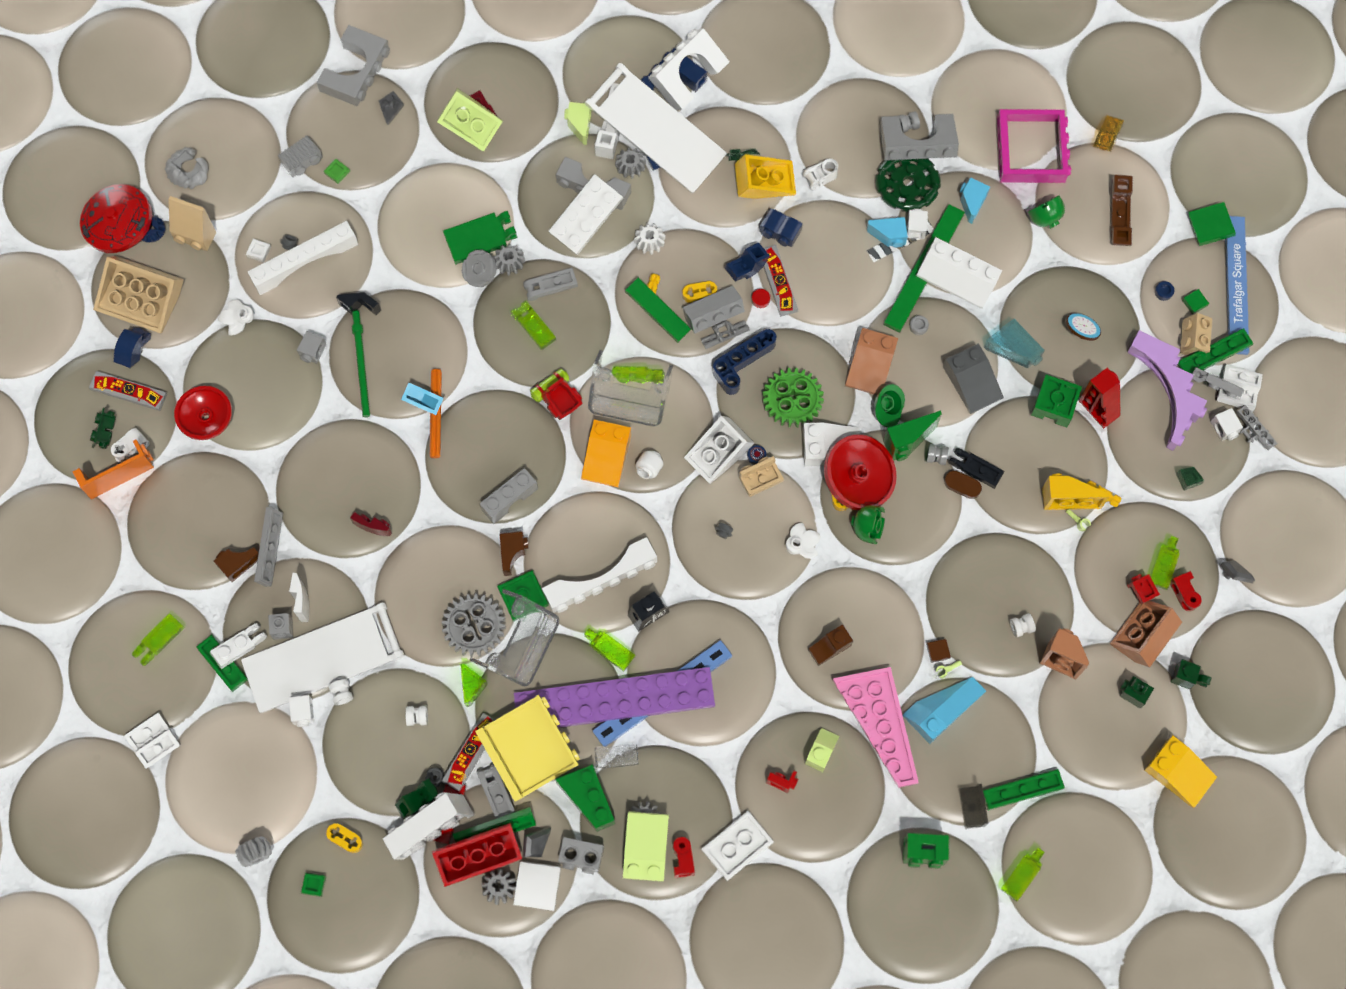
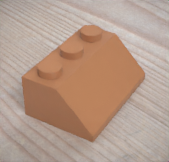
M1147 601L1143 604L1139 603L1110 644L1135 663L1150 667L1179 628L1182 621L1171 607L1152 601Z
M1059 628L1048 642L1040 664L1076 680L1088 667L1089 661L1078 636L1073 635L1074 633L1069 629Z

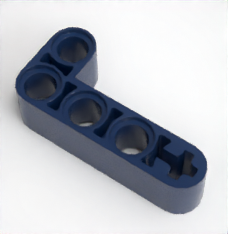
M763 330L714 361L713 376L725 393L729 395L737 394L740 389V377L737 372L775 348L777 335L773 330ZM755 348L757 351L750 352L748 351V349ZM738 357L741 361L735 362L732 359ZM724 367L726 370L720 372L717 370V368ZM733 381L736 385L729 386L727 383Z

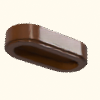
M951 471L945 477V486L966 498L975 499L982 491V486L978 480L958 471Z

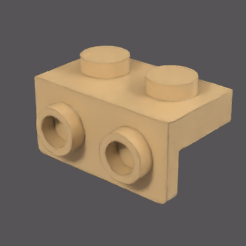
M1196 313L1183 319L1180 342L1181 354L1189 355L1198 350L1204 353L1210 352L1212 318Z
M774 456L770 458L764 457L753 466L747 465L741 469L739 479L749 497L784 481L775 463L776 459Z

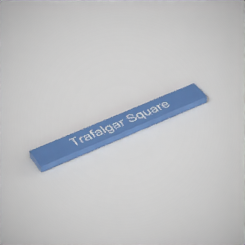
M1230 216L1236 236L1225 239L1228 336L1243 328L1249 335L1245 217ZM1249 348L1237 354L1248 355Z

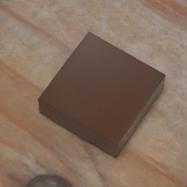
M946 639L926 644L931 663L951 658Z

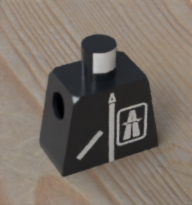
M654 591L634 603L630 607L628 617L639 632L669 613V610Z

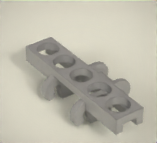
M725 320L718 325H713L714 334L701 339L705 349H708L749 331V326L745 320L735 325ZM726 326L727 330L719 333L718 328Z
M1246 405L1236 412L1246 424L1240 434L1243 433L1248 438L1247 443H1253L1254 439L1256 441L1259 439L1267 450L1277 445V442L1269 434L1268 429L1264 428L1259 422L1258 417H1255ZM1242 410L1247 413V416L1242 414ZM1254 425H1259L1261 429L1255 430ZM1251 428L1256 435L1251 437L1247 430ZM1268 439L1272 445H1268L1266 440Z

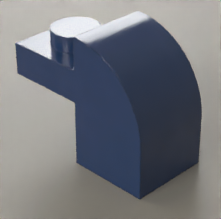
M758 242L745 248L740 258L727 263L725 270L735 282L743 278L749 279L763 268L770 255Z
M136 327L131 330L124 329L117 340L113 362L128 368L134 366L140 360L141 347L151 340V333Z

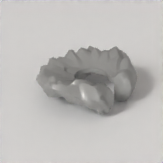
M184 147L182 150H177L167 160L165 167L167 178L174 185L185 189L188 187L193 189L195 185L198 186L205 183L208 172L207 162L202 157L196 158L195 168L191 172H183L181 169L182 164L187 160H192L196 154V151L191 147Z

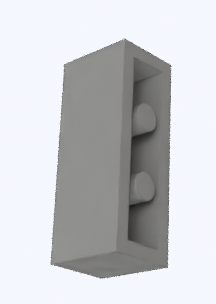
M733 285L683 307L686 322L694 334L745 312L743 300Z

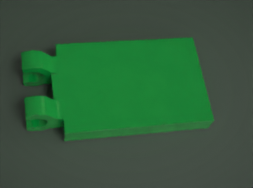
M508 211L502 212L497 217L495 213H491L443 230L455 265L463 263L470 252L483 250L490 253L501 249L502 245L507 247L506 241L517 238L514 226L507 228L505 231L502 226L511 223Z

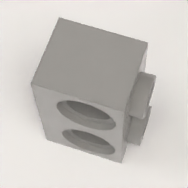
M564 837L558 862L562 864L564 869L574 870V867L581 868L583 873L594 874V871L599 872L604 846ZM568 850L577 852L574 859L569 860L565 857ZM594 854L597 857L596 861L593 864L586 863L585 858L587 855Z

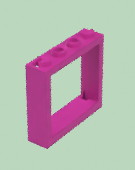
M999 110L997 130L1000 183L1066 182L1068 175H1071V165H1068L1070 149H1067L1069 133H1066L1068 117H1065V110ZM1008 121L1058 122L1061 170L1010 169Z

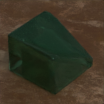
M1195 467L1180 469L1176 473L1184 491L1199 486L1204 482L1203 477Z

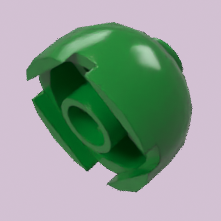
M1060 195L1029 210L1028 216L1036 226H1049L1051 229L1060 224L1059 220L1065 214L1064 202Z
M867 505L862 507L856 515H853L851 525L854 526V532L861 541L871 544L878 543L875 540L881 538L885 524V518H881L882 513H885L884 507Z

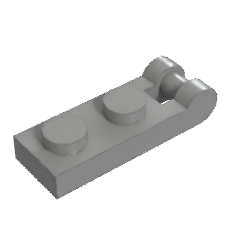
M573 268L523 282L524 289L528 292V301H534L543 296L578 287ZM539 285L540 289L534 290V287Z
M491 765L487 770L477 771L495 818L514 813L515 810L495 765ZM494 776L495 780L488 783L486 778Z

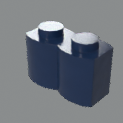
M770 208L760 225V232L767 239H776L780 245L792 247L802 231L803 224Z

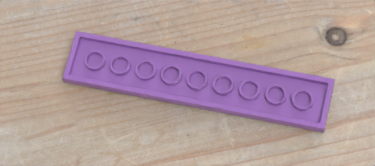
M710 667L514 693L515 709L537 695H540L541 698L545 696L550 705L547 708L550 715L555 714L560 723L557 726L558 728L715 707Z

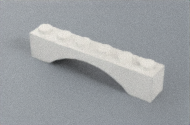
M345 221L247 272L259 295H262L276 288L287 276L307 263L328 255L343 253L357 246L358 242L348 222Z
M646 537L629 545L620 562L604 575L581 582L557 580L543 587L542 591L552 612L561 613L567 610L569 605L582 603L586 600V597L598 595L603 592L604 588L608 586L614 587L621 582L620 580L626 577L630 579L643 569L649 570L653 568L655 563H657V556Z

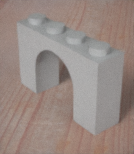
M348 25L341 37L343 49L363 56L366 59L364 68L357 74L349 76L324 68L316 83L319 92L358 107L359 103L365 99L368 87L372 86L376 72L380 71L384 58L388 57L390 48L386 39Z
M936 114L934 121L935 135L927 140H914L907 137L902 132L899 116L881 117L880 133L885 160L957 157L959 141L953 114Z

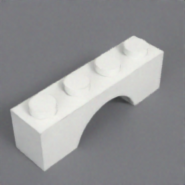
M613 83L611 85L609 95L619 84ZM605 120L601 130L598 132L595 154L599 157L613 159L620 133Z

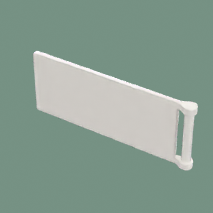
M622 63L616 66V70L596 93L584 102L589 109L597 113L691 193L696 191L727 154L633 75ZM621 74L625 75L624 80L598 107L596 102Z
M377 604L370 609L243 658L241 661L259 712L264 713L287 704L291 697L312 694L327 688L335 681L350 679L392 661L404 658V652L400 650L388 618L386 604ZM379 613L393 654L389 656L373 614Z

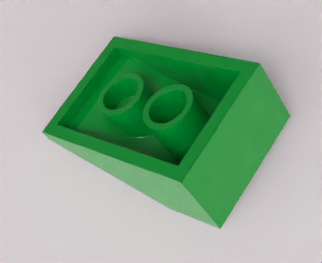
M941 410L887 428L883 442L893 460L903 461L907 459L937 428L942 415Z

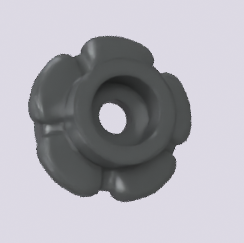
M286 234L280 239L282 247L286 250L298 246L297 238L292 235Z
M719 523L718 527H715L716 534L724 539L732 537L733 528Z
M431 768L427 771L425 780L430 779L435 787H439L440 784H443L442 779L445 775H443L442 769Z

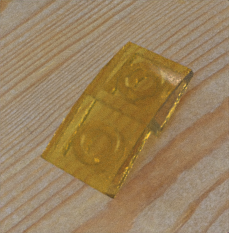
M1107 115L1096 137L1094 147L1111 152L1116 143L1117 136L1123 127L1124 120Z

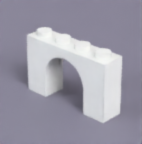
M704 28L692 30L687 35L688 38L685 41H681L675 47L676 50L673 53L671 52L665 56L664 62L654 67L651 71L652 74L648 77L675 110L683 109L694 98L679 76V66L685 56L695 57L709 75L718 74L729 63V60Z

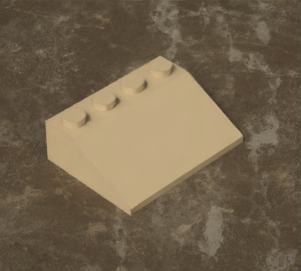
M118 256L107 257L93 310L162 333L180 296L184 279Z

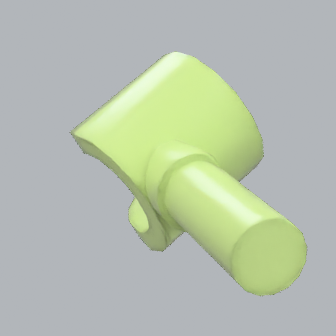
M1070 509L1066 511L1077 523L1079 531L1086 530L1082 526V522L1088 527L1091 526L1090 520L1081 519Z
M959 660L947 667L938 666L936 672L940 669L945 670V674L939 677L944 679L947 677L948 672L962 665Z

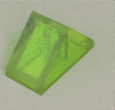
M460 664L464 703L466 707H470L488 684L485 679L468 666Z

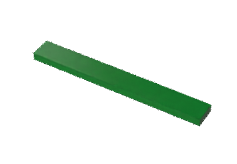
M950 204L948 205L884 322L885 326L899 333L901 332L928 283L916 275L935 238H938L949 244L965 215V211Z

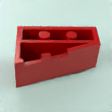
M1108 367L1089 381L1079 399V402L1103 429L1121 416L1120 381L1114 371H1110Z

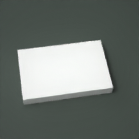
M747 811L701 850L725 880L728 881L772 845L774 841L751 813Z

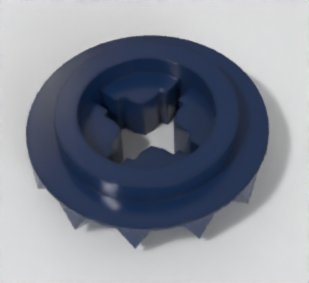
M156 215L152 216L151 221L154 229H150L142 239L144 242H156L165 233V224Z

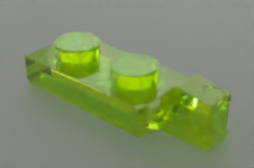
M614 366L612 369V374L621 383L653 382L658 384L664 382L665 372L663 369H649L648 367Z
M1174 536L1168 539L1167 545L1162 544L1150 576L1155 586L1164 590L1169 588L1180 555L1179 549H1176L1179 538Z
M588 628L584 633V637L591 641L589 646L623 672L636 657L634 653L605 632L599 631L597 634Z
M1037 848L1032 855L1027 853L1023 856L1000 890L1017 902L1040 871L1042 863L1039 860L1045 852Z

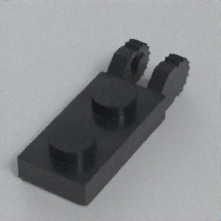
M956 448L954 453L967 461L964 464L955 458H950L949 464L995 489L1005 471L972 453L969 454L962 449Z

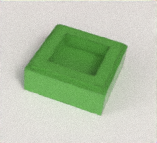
M337 159L324 170V174L337 184L350 172L349 168Z

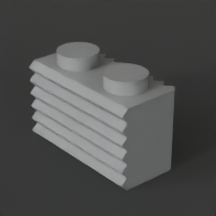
M308 135L293 144V146H290V148H287V150H284V152H281V154H278L281 164L292 177L302 175L306 168L311 165H317L321 158H323L320 150Z

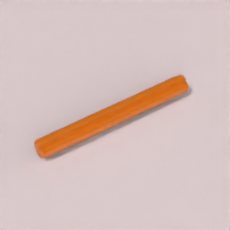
M432 369L431 392L441 396L442 372L440 369ZM441 405L436 415L430 413L431 458H440Z

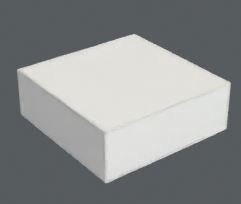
M253 239L246 256L264 263L271 245Z

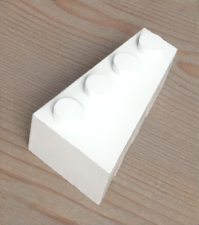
M443 792L435 797L434 802L422 806L419 809L420 812L415 816L407 817L403 821L404 824L389 830L388 835L383 840L393 859L404 860L426 846L425 841L430 842L441 836L442 830H447L451 827L452 829L459 825L458 820L463 817L469 819L474 816V813L464 795Z

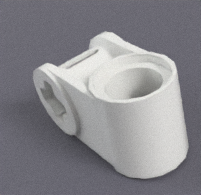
M829 158L806 169L802 175L809 181L811 190H817L835 180L838 174V163L836 160ZM831 168L833 171L829 172L826 169Z
M137 428L129 430L120 440L112 445L111 453L118 463H122L139 454L133 443L134 440H137L140 445L144 444L146 448L149 446V441Z

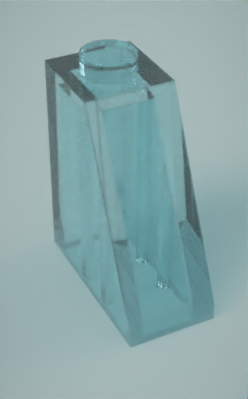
M1015 318L988 338L984 345L987 351L1025 368L1039 364L1043 359L1042 355L1045 351Z

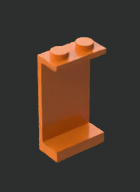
M134 440L133 443L139 453L138 455L90 479L80 468L72 471L80 488L90 499H93L154 468L151 463L154 459L145 445H140L137 440Z

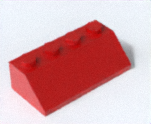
M510 823L432 851L444 887L522 859Z

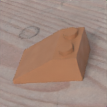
M862 328L845 386L878 395L885 386L898 338Z

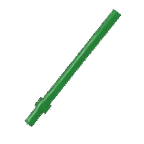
M353 311L352 334L355 337L362 416L367 418L370 417L362 341L363 325L360 322V312Z

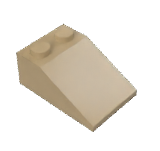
M169 197V228L174 241L179 244L186 243L196 250L203 249L208 251L217 232L205 209L178 198Z

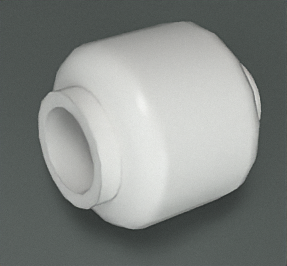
M645 451L636 462L635 467L640 477L653 479L658 475L664 464L658 452Z

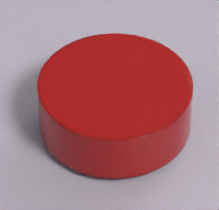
M765 289L755 290L752 294L753 305L757 308L767 307L770 303L769 292Z

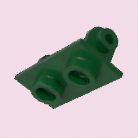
M104 407L100 413L97 412L94 421L97 424V428L92 430L90 441H93L92 448H94L95 444H99V448L106 449L109 446L112 432L105 431V428L113 429L116 416H114L115 412L107 411V413H104Z

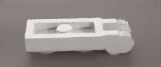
M253 624L245 631H241L210 651L211 656L221 669L253 650L256 645L267 638L264 632L255 636L252 641L249 638L250 635L259 630V624Z

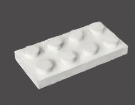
M594 174L549 232L578 255L622 201L623 196Z

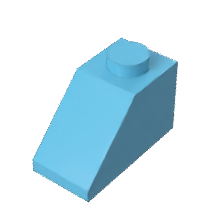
M971 177L968 183L964 182L960 189V193H962L960 201L968 222L972 224L988 195L990 186Z
M905 217L868 220L867 232L886 246L898 248L906 245L908 236Z
M408 383L401 400L436 415L444 398Z

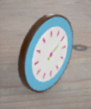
M1080 313L1068 315L1066 325L1074 335L1088 341H1094L1100 337L1101 329L1092 318Z

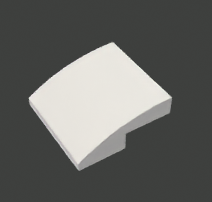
M1226 364L1222 379L1243 388L1244 392L1241 397L1237 396L1235 399L1226 395V390L1219 388L1216 401L1239 408L1246 405L1250 411H1254L1263 374Z
M293 573L289 592L295 599L294 613L301 622H308L310 609L308 594L298 574Z
M159 712L124 735L146 769L180 746Z
M521 861L514 905L554 911L561 867Z

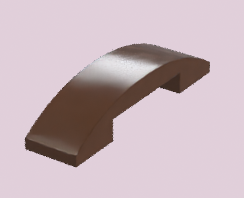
M1114 175L1111 198L1112 245H1132L1130 219L1133 176Z

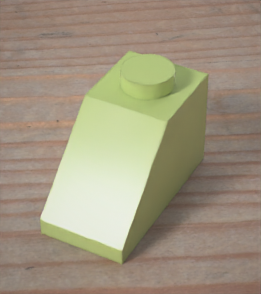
M569 102V108L565 109L564 119L567 120L569 129L584 145H587L591 109L585 103Z
M821 728L805 764L823 772L839 736Z

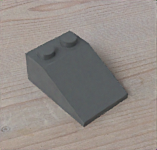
M979 343L945 360L943 368L970 414L1004 398L990 362Z

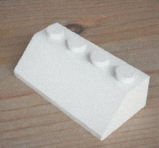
M935 238L916 276L982 309L993 291L1002 270Z

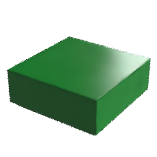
M1199 289L1182 299L1192 314L1197 313L1210 304Z
M305 873L301 894L322 897L326 876Z

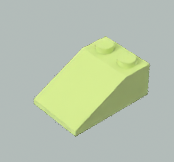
M457 88L437 122L484 152L503 120Z
M628 811L623 878L664 881L669 814Z

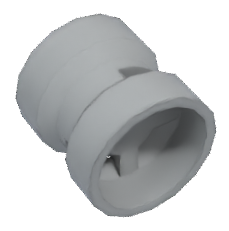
M916 111L910 112L906 116L904 114L899 115L903 133L908 132L909 129L916 130L920 128V120Z
M929 444L926 462H938L940 465H946L949 447H937L934 444Z

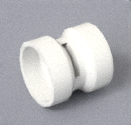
M1029 613L1019 619H1010L1011 630L1016 638L1023 636L1026 632L1030 634L1036 631L1034 620Z
M347 679L335 681L328 686L334 696V705L346 704L353 700L352 692L348 690L349 684Z
M427 705L420 706L419 708L407 706L406 725H428Z

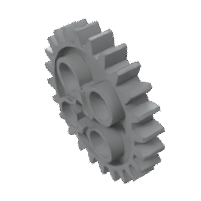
M475 593L472 599L467 594V600L460 596V603L453 601L454 608L447 607L450 614L443 615L447 621H442V625L446 627L442 629V632L447 634L444 638L446 641L451 640L449 646H455L454 650L456 653L462 649L463 656L468 651L470 657H473L474 652H477L480 657L483 650L488 654L487 648L489 647L495 650L493 643H501L498 636L504 637V633L500 630L506 629V626L501 624L505 622V617H499L503 614V611L497 610L499 607L498 603L492 605V598L486 601L485 595L479 599L477 593ZM482 609L484 612L481 616H475V610ZM466 610L470 612L473 621L476 624L478 631L482 637V640L478 639L473 627L471 626L470 620L465 613ZM463 617L466 619L465 623L461 625L456 624L458 618ZM483 627H492L489 633L482 632ZM468 634L474 635V639L470 642L464 641L465 636Z

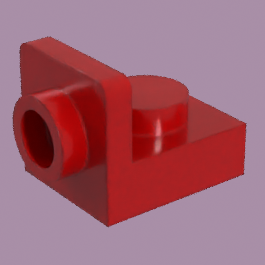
M1139 574L1131 578L1132 582L1127 585L1128 588L1132 587L1141 604L1160 595L1149 574L1143 577Z
M793 771L789 781L781 773L775 772L773 774L770 772L766 783L788 793L790 788L794 790L799 779L796 778V771Z

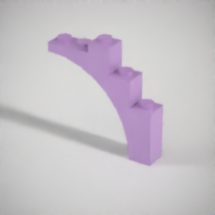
M1139 330L1127 353L1141 360L1153 371L1168 395L1172 411V428L1166 448L1173 451L1177 445L1181 446L1185 439V436L1182 435L1184 430L1188 431L1192 422L1195 423L1199 417L1203 418L1207 411L1205 407L1207 400L1190 393L1194 384L1191 382L1194 375L1176 367L1180 360V357H1178L1180 349Z

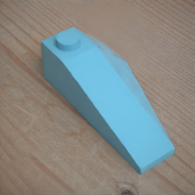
M971 677L917 701L902 716L931 744L973 705L986 690Z

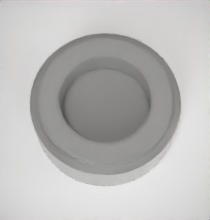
M924 316L913 317L910 322L911 332L915 335H923L927 332L929 327L928 320Z

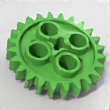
M788 368L787 373L780 370V376L774 373V380L768 379L769 385L765 384L764 387L766 391L763 392V397H765L763 404H767L765 411L771 410L769 417L775 415L774 422L780 419L782 420L781 426L788 422L789 428L792 426V423H795L798 428L799 422H802L804 425L807 419L813 422V416L818 417V411L822 410L820 404L824 402V399L821 398L824 391H819L822 385H816L817 378L811 380L812 373L806 376L805 370L798 373V368L794 372H791V369ZM802 385V386H804L806 389H805V390H799V389H797V386ZM782 387L785 388L787 391L782 393L779 392L778 389ZM807 403L808 407L803 408L799 404ZM787 405L790 407V409L783 410L781 406Z

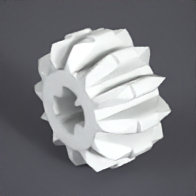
M649 223L646 224V227L641 225L639 227L640 231L635 232L634 243L637 244V249H643L644 254L650 251L651 255L653 250L659 252L660 247L664 246L665 234H663V229L657 228L656 224L652 227Z

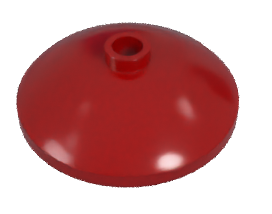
M198 386L188 390L179 398L174 410V418L179 430L187 437L195 440H208L220 435L227 428L232 417V406L228 397L221 390L212 386ZM209 415L208 419H203L204 416Z

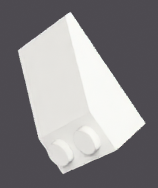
M720 416L684 458L711 484L736 463L752 447L754 442L729 417Z
M804 423V467L824 466L826 456L831 447L847 436L860 435V428L829 423Z

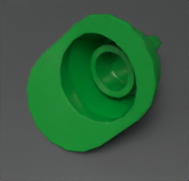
M897 385L885 386L875 398V414L881 425L889 428L897 425L905 404V395Z

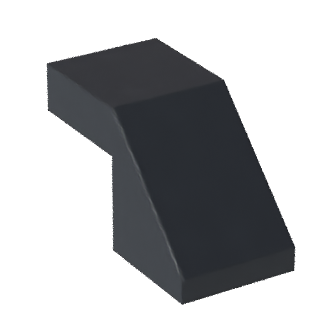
M365 292L339 294L336 296L338 304L351 315L353 311H357L362 305L374 315L381 311L379 303Z

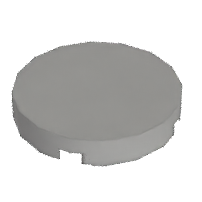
M475 250L467 255V259H464L462 263L463 278L471 286H487L496 275V261L486 251Z

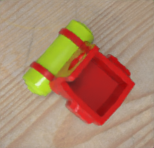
M561 368L554 371L551 376L536 384L530 390L533 400L538 403L543 400L547 403V409L554 418L559 420L568 416L583 404L581 401L582 397L577 390L571 388L567 383L570 381L568 373Z

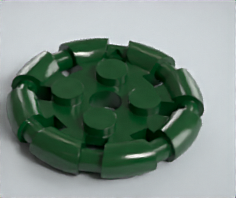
M928 158L884 160L878 168L879 173L876 175L875 184L877 192L882 195V200L888 206L894 209H902L903 212H909V210L921 209L924 206L928 207L934 202L939 194L938 189L941 188L940 174L938 170H935V164ZM899 163L900 167L896 168L894 164ZM928 171L929 175L925 176L924 173ZM885 175L891 176V178L887 179ZM911 180L913 184L906 186L903 181ZM899 198L906 199V202L899 201Z

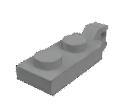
M1197 367L1193 372L1194 376L1192 379L1198 383L1207 381L1209 382V387L1216 390L1222 388L1226 390V395L1235 399L1237 396L1241 397L1244 392L1243 388Z

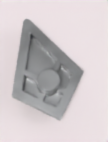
M394 91L379 100L386 124L389 125L402 109L404 103Z
M1226 561L1220 565L1226 571L1223 574L1226 579L1232 578L1233 580L1248 583L1255 581L1253 575L1237 561Z
M547 827L524 836L523 857H542L551 828Z

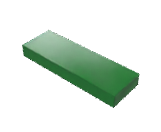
M210 635L196 648L228 688L234 692L248 679L234 661L222 669L211 656L210 651L220 644Z

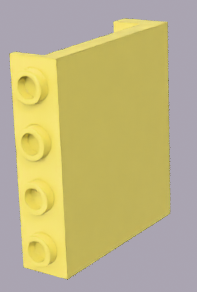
M537 695L535 698L475 731L515 802L579 765L577 761L580 758L575 749L570 750L567 744L570 740L565 731L561 733L557 726L560 723L555 714L550 715L547 709L550 705L545 696L541 698L540 695Z

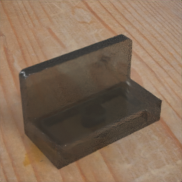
M982 783L974 787L959 788L965 829L986 827L988 825V816Z

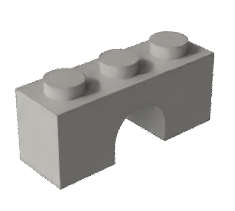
M525 468L480 503L482 512L495 524L509 513L508 509L514 502L519 499L524 501L538 490L537 482Z

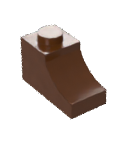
M523 531L499 534L504 576L512 575L514 563L519 557L526 555L525 549H529L528 538L524 537Z
M254 547L239 553L232 552L228 548L216 556L214 563L232 583L257 563L259 553Z
M842 624L827 633L816 644L809 647L808 651L817 665L820 666L851 647L853 639Z

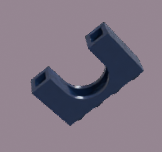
M673 48L670 52H669V51L666 52L665 55L663 56V59H664L665 56H667L669 53H671V52L673 53V52L676 50V48ZM685 56L679 66V76L683 84L696 93L707 81V71ZM650 72L641 81L654 91L655 85L648 78L652 74Z

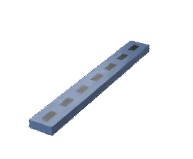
M720 640L678 671L710 667L712 672L731 659L732 654ZM649 716L605 721L595 728L593 733L605 748Z

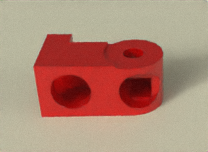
M1191 571L1177 576L1169 582L1181 607L1186 611H1194L1202 602L1201 596L1195 592L1190 582L1194 578Z
M679 837L673 843V851L677 855L679 867H674L675 878L695 876L690 841L685 837Z

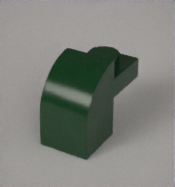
M430 779L422 781L415 791L402 796L395 806L405 820L407 817L415 816L419 813V809L422 806L434 802L435 797L439 794Z

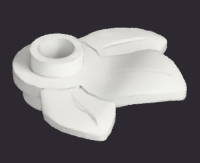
M239 300L229 301V309L221 312L218 321L229 325L228 335L230 336L242 332L245 324L250 323L254 318L252 308L243 305Z
M798 523L790 530V537L786 541V549L793 555L800 554L807 559L818 556L814 546L818 544L821 536L816 531H806L804 524Z

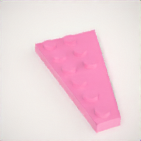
M891 667L833 678L832 681L897 787L918 784V777Z

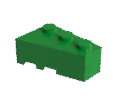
M593 764L555 779L559 788H561L596 832L615 825V820Z

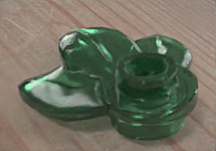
M741 149L730 150V153L726 154V156H728V161H735L745 154L760 155L757 149H748L742 152Z

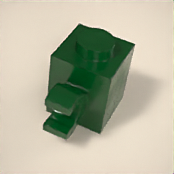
M1182 659L1176 664L1171 683L1186 689H1191L1195 684L1206 688L1207 685H1210L1212 678L1199 674L1201 666Z
M1132 676L1129 680L1125 679L1121 685L1122 693L1120 697L1141 709L1146 704L1154 688Z

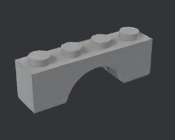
M565 157L556 173V181L561 187L573 189L579 194L589 180L582 173V163ZM614 177L609 182H606V184L623 196L622 201L615 208L623 210L631 194V184Z

